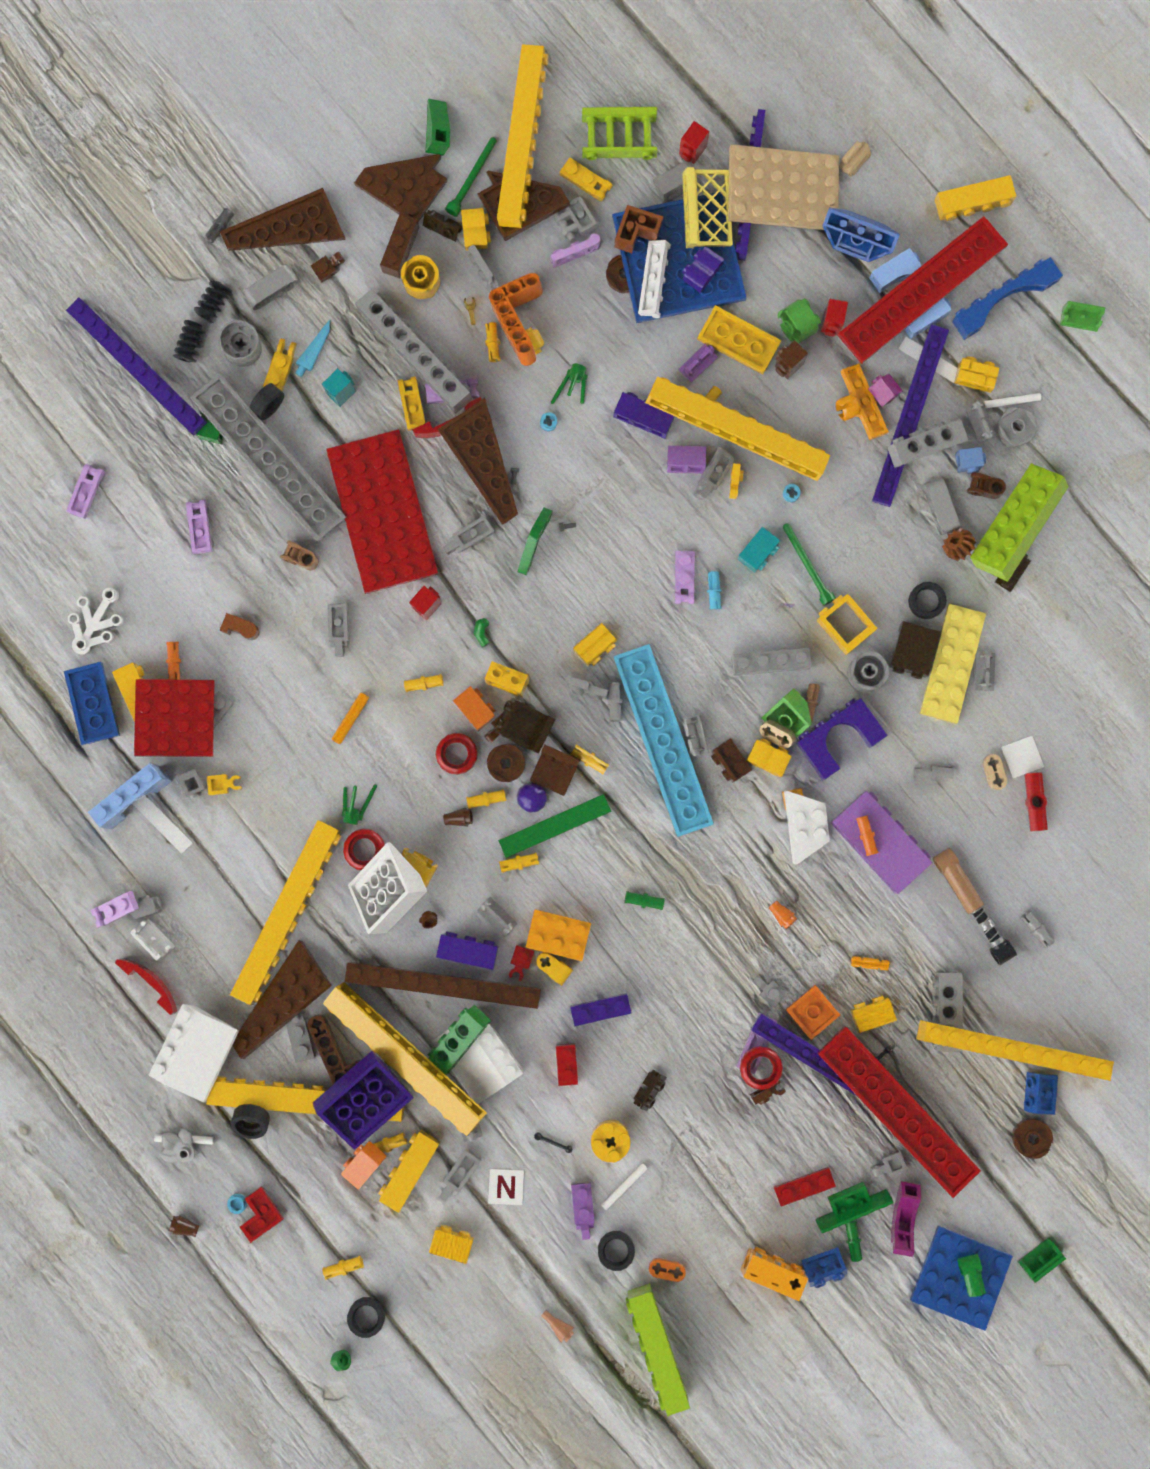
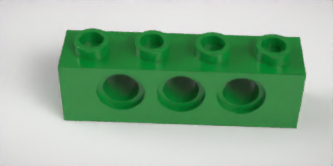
M475 1005L469 1009L464 1008L458 1015L460 1018L458 1022L454 1021L449 1026L448 1030L450 1032L447 1035L444 1034L438 1040L439 1046L437 1048L433 1047L427 1054L429 1056L428 1059L445 1075L452 1071L491 1022Z

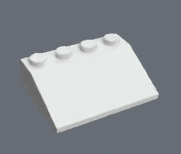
M390 842L386 843L348 884L368 934L387 933L427 892L420 874Z
M182 1004L149 1076L201 1102H206L239 1030L196 1006Z
M489 1023L452 1069L466 1092L477 1104L524 1073V1070L491 1023ZM449 1030L445 1031L432 1041L436 1048L439 1046L438 1040L444 1034L447 1035L450 1032Z

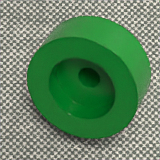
M346 1350L336 1351L331 1357L330 1364L336 1371L347 1370L351 1365V1356Z

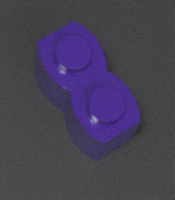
M706 246L703 250L699 249L693 257L695 261L691 265L688 263L682 272L684 274L683 281L700 293L706 288L724 261L722 257Z

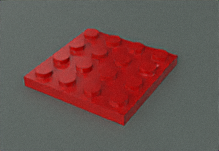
M136 679L134 756L214 757L215 681Z

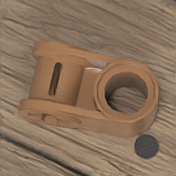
M287 541L288 545L284 554L280 555L281 559L309 571L317 568L319 561L313 552L292 541ZM311 556L312 562L310 564H305V559Z

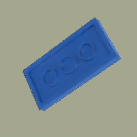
M103 662L64 671L81 745L84 746L120 736Z

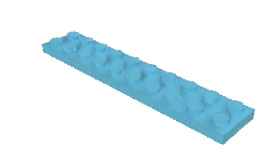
M650 644L613 656L676 836L680 837L714 825Z

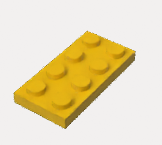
M716 305L697 337L698 341L708 346L711 345L715 350L762 375L782 341Z

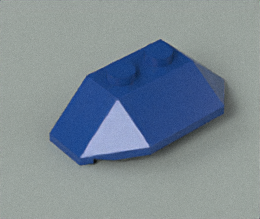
M829 207L822 225L833 249L866 262H871L893 253L900 236L899 233L883 223L849 210Z

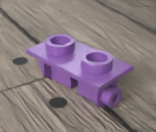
M704 344L678 370L692 383L718 358L714 353L715 349L711 345L707 346Z

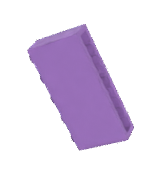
M865 791L830 823L895 894H899L932 864L931 856L926 850H920L916 845L918 843L912 835L908 836L903 831L905 829L898 820L894 821L890 817L892 815L885 806L881 807L877 803L878 798L872 792L868 793ZM868 815L872 832L875 833L874 840L879 852L870 856H866L863 841L859 837L861 834L856 818Z

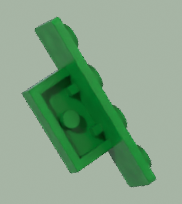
M861 1182L828 1196L827 1198L833 1212L815 1219L821 1233H825L881 1208H885L894 1202L887 1189L869 1196L864 1182Z

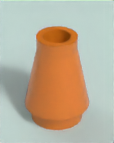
M777 900L769 907L780 926L788 929L797 920L794 916L795 913Z

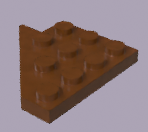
M436 154L365 167L354 184L397 214L407 215L418 219L419 222L448 180L434 170L441 160V155Z
M488 170L486 173L493 185L477 193L504 241L511 239L570 206V201L561 187L531 180V185L527 186L529 200L528 204L525 203L524 209H526V220L522 221V228L499 226L497 220L503 174Z

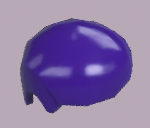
M535 783L524 784L519 788L516 795L518 805L530 813L540 811L547 802L545 790Z

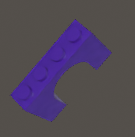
M853 698L845 704L846 709L841 712L839 709L829 715L831 717L826 723L824 720L820 721L814 726L816 730L810 734L806 731L798 737L800 741L796 743L822 781L841 769L826 746V737L832 727L841 724L853 727L869 748L888 736L861 698L857 701Z

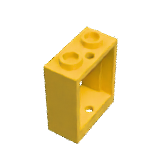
M849 594L844 597L842 595L837 597L833 601L835 605L830 609L825 607L818 613L820 617L816 620L845 655L878 629ZM845 602L867 626L865 630L848 644L826 620L828 616Z
M491 661L485 681L490 686L523 698L529 683V677L527 674Z

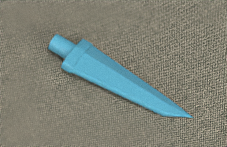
M330 320L296 361V365L299 366L295 372L297 376L302 377L306 370L312 371L330 332Z

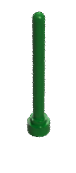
M491 137L456 198L446 205L445 211L450 215L458 217L461 212V202L497 142L495 137Z
M788 523L784 524L783 529L820 592V602L823 606L833 602L836 599L834 593L826 589L791 526Z

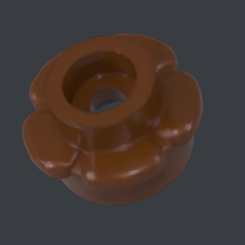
M426 911L419 918V923L426 929L433 928L437 925V914Z

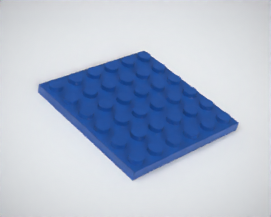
M719 192L714 199L722 206L724 199L723 195ZM705 195L698 196V201L703 206L709 200ZM684 199L639 208L663 216L662 227L657 240H666L671 244L667 252L668 265L665 266L664 278L666 281L662 287L661 296L663 301L660 302L659 307L660 318L713 308L715 305L722 306L746 301V293L734 242L731 247H708L722 257L724 261L718 272L700 293L683 281L684 274L682 272L688 263L691 265L695 261L693 257L699 249H704V247L686 248ZM711 201L705 207L712 215L718 211V208ZM625 211L612 214L616 235ZM703 211L698 214L699 220L705 225L710 218ZM719 211L715 218L723 225L726 222V216ZM712 220L706 226L713 234L719 229ZM704 230L699 233L700 241H708L711 238ZM720 230L716 237L720 241H727V235ZM639 236L632 253L620 250L636 323L660 319L638 314L648 243L651 241Z

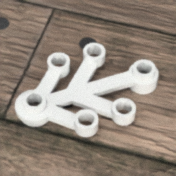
M106 588L103 591V600L93 618L89 607L90 600L83 596L78 598L77 605L82 609L87 627L84 634L79 624L81 621L80 616L76 613H71L68 616V622L72 624L75 634L72 648L77 654H87L91 646L111 643L114 636L109 631H104L98 637L91 638L95 631L122 625L123 618L117 614L112 615L110 619L101 621L108 606L116 603L119 599V593L115 589ZM108 592H112L111 598H107ZM85 599L86 605L82 606L81 601ZM73 616L77 617L76 622L71 621ZM119 617V623L115 624L114 619ZM106 634L110 635L109 640L104 639ZM83 641L84 646L79 648L78 644Z

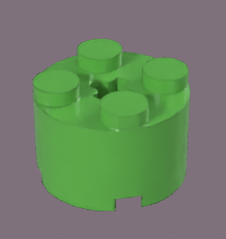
M805 298L796 300L780 310L777 315L778 319L781 318L783 322L780 324V327L786 337L791 342L795 340L798 344L817 333L818 325L821 323L819 316L813 313L808 300Z

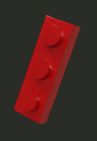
M829 1167L774 1186V1190L782 1207L834 1188L836 1185Z

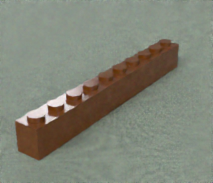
M347 962L344 981L534 1009L539 1007L541 988L356 962Z

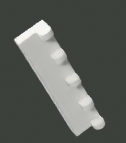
M654 240L648 243L638 314L641 316L660 318L661 315L659 307L660 302L663 301L661 294L663 284L666 281L664 273L665 266L668 265L667 252L671 246L666 240Z

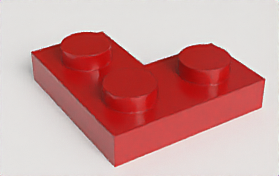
M262 1186L245 1198L255 1216L243 1223L240 1228L250 1243L284 1219Z

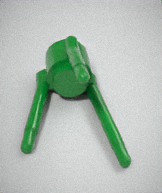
M577 363L572 364L571 369H568L564 380L551 400V404L555 403L569 378L571 384L567 395L571 396L575 383L582 381L580 403H584L586 380L588 377L585 374V366Z
M376 784L373 785L360 813H358L359 809L354 808L357 786L353 787L350 807H347V787L343 788L342 822L357 825L358 820L362 821L363 814L377 788Z

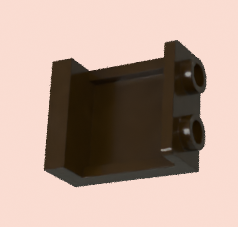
M903 621L898 629L899 635L889 668H892V671L898 674L906 672L916 679L925 678L930 672L940 631Z
M511 698L505 703L504 713L502 717L497 719L494 732L539 754L556 719L529 707L516 698Z

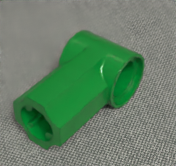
M978 1254L957 1258L968 1296L978 1297L985 1294L986 1291L981 1275L982 1265Z

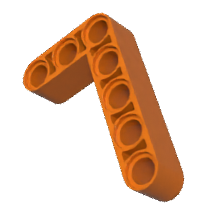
M536 273L524 275L493 289L489 293L492 309L520 363L525 366L532 365L536 361V354L533 344L514 308L542 295V285Z

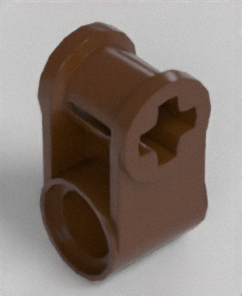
M974 472L971 473L972 480L967 493L974 496L998 499L1005 492L1006 484L1000 478ZM993 485H997L1000 488L999 493L992 490Z

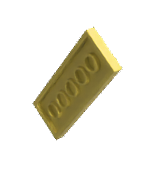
M948 604L919 714L954 724L958 723L986 613Z

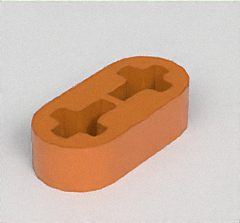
M654 1258L649 1263V1272L653 1277L674 1282H680L685 1278V1268L679 1262ZM657 1263H660V1266L662 1268H666V1271L659 1270L658 1273H656L655 1269L652 1268V1266H656ZM676 1267H679L682 1274H678L675 1277L674 1273L668 1270H675Z

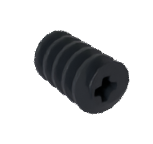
M218 281L209 282L210 287L205 289L207 294H202L203 300L197 302L200 307H194L196 314L210 323H213L210 319L211 317L217 318L214 311L221 312L218 305H225L221 299L229 298L225 293L233 292L229 287Z
M184 320L186 326L181 328L183 333L179 335L181 340H178L176 343L179 347L174 349L176 354L173 357L184 362L196 363L197 360L192 356L199 355L195 351V348H201L197 341H203L204 339L199 335L206 334V332L202 330L203 326L191 320Z

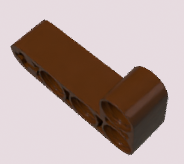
M315 1015L309 1019L308 1029L328 1075L334 1084L338 1081V1073L346 1074L361 1060L347 1065L326 1017ZM316 1020L322 1022L320 1029L318 1026H314ZM326 1030V1033H323L319 1036L317 1035V1033ZM322 1037L330 1039L329 1047H324L321 1044ZM330 1055L337 1056L338 1063L336 1065H332L329 1062Z

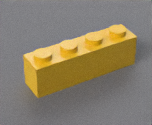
M1011 175L938 192L934 200L940 221L945 219L946 221L956 219L957 216L964 215L968 217L978 211L988 212L995 207H1008L1016 198V192Z
M132 662L113 671L112 674L135 722L136 679H144L145 673L141 665L138 666Z
M420 1130L418 1134L414 1132L409 1141L412 1144L408 1151L404 1149L398 1159L402 1162L398 1168L394 1166L388 1176L391 1178L389 1184L386 1185L384 1183L378 1194L381 1195L379 1201L399 1213L441 1141L423 1130Z

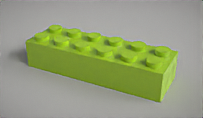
M1032 463L1029 465L970 558L976 568L1007 582L1009 581L1069 486L1064 476Z
M650 1283L628 1290V1297L625 1298L629 1314L633 1313L634 1315L632 1317L635 1333H640V1336H638L639 1345L642 1353L646 1352L644 1356L648 1371L653 1372L651 1374L652 1384L655 1392L659 1391L657 1395L661 1410H665L667 1416L690 1409L688 1396Z

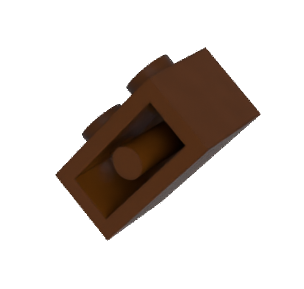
M795 340L788 347L784 345L776 357V372L781 377L785 376L789 379L804 365L808 352Z

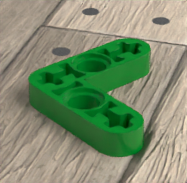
M545 507L542 509L529 533L517 572L524 575L528 574L538 542L551 519L553 510Z

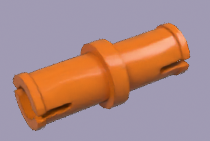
M166 642L168 679L181 680L179 642Z
M868 815L856 818L861 834L859 837L863 841L866 856L879 853L874 840L875 833L872 832Z

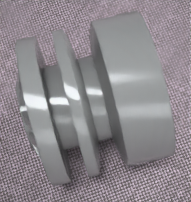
M233 320L225 324L218 338L219 346L226 359L239 367L254 364L260 358L262 352V342L255 328L243 320ZM244 343L245 346H242V349H239L238 346H241V344Z

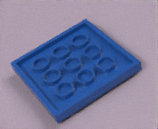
M938 1225L910 1300L986 1331L1013 1256ZM978 1254L982 1265L981 1275L986 1291L985 1294L978 1297L968 1296L957 1258Z

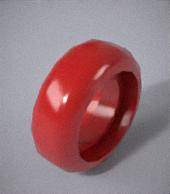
M448 734L437 745V763L449 774H464L471 770L477 761L478 751L476 744L465 734ZM453 743H461L467 748L468 756L462 764L453 765L446 759V750Z
M356 830L347 837L344 843L343 853L345 860L351 867L357 870H362L372 860L371 858L368 861H361L356 858L353 850L357 841L364 838L371 840L376 848L374 856L385 846L382 837L373 830Z
M758 1046L751 1048L743 1055L739 1069L741 1077L747 1085L754 1089L765 1090L778 1083L782 1076L783 1065L781 1058L775 1051L769 1047ZM757 1057H766L772 1063V1072L765 1079H756L751 1074L750 1065Z

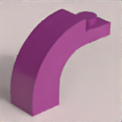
M903 1181L900 1183L891 1226L893 1254L909 1257L914 1255V1226L917 1210L921 1202V1185Z

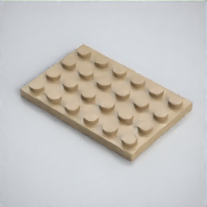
M731 144L729 147L728 221L824 230L822 225L829 207L838 208L839 155Z

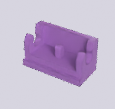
M668 446L667 473L703 474L706 468L705 446Z

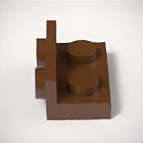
M731 738L711 751L713 753L711 755L712 760L716 765H721L724 770L722 774L727 781L731 780L734 783L752 771Z

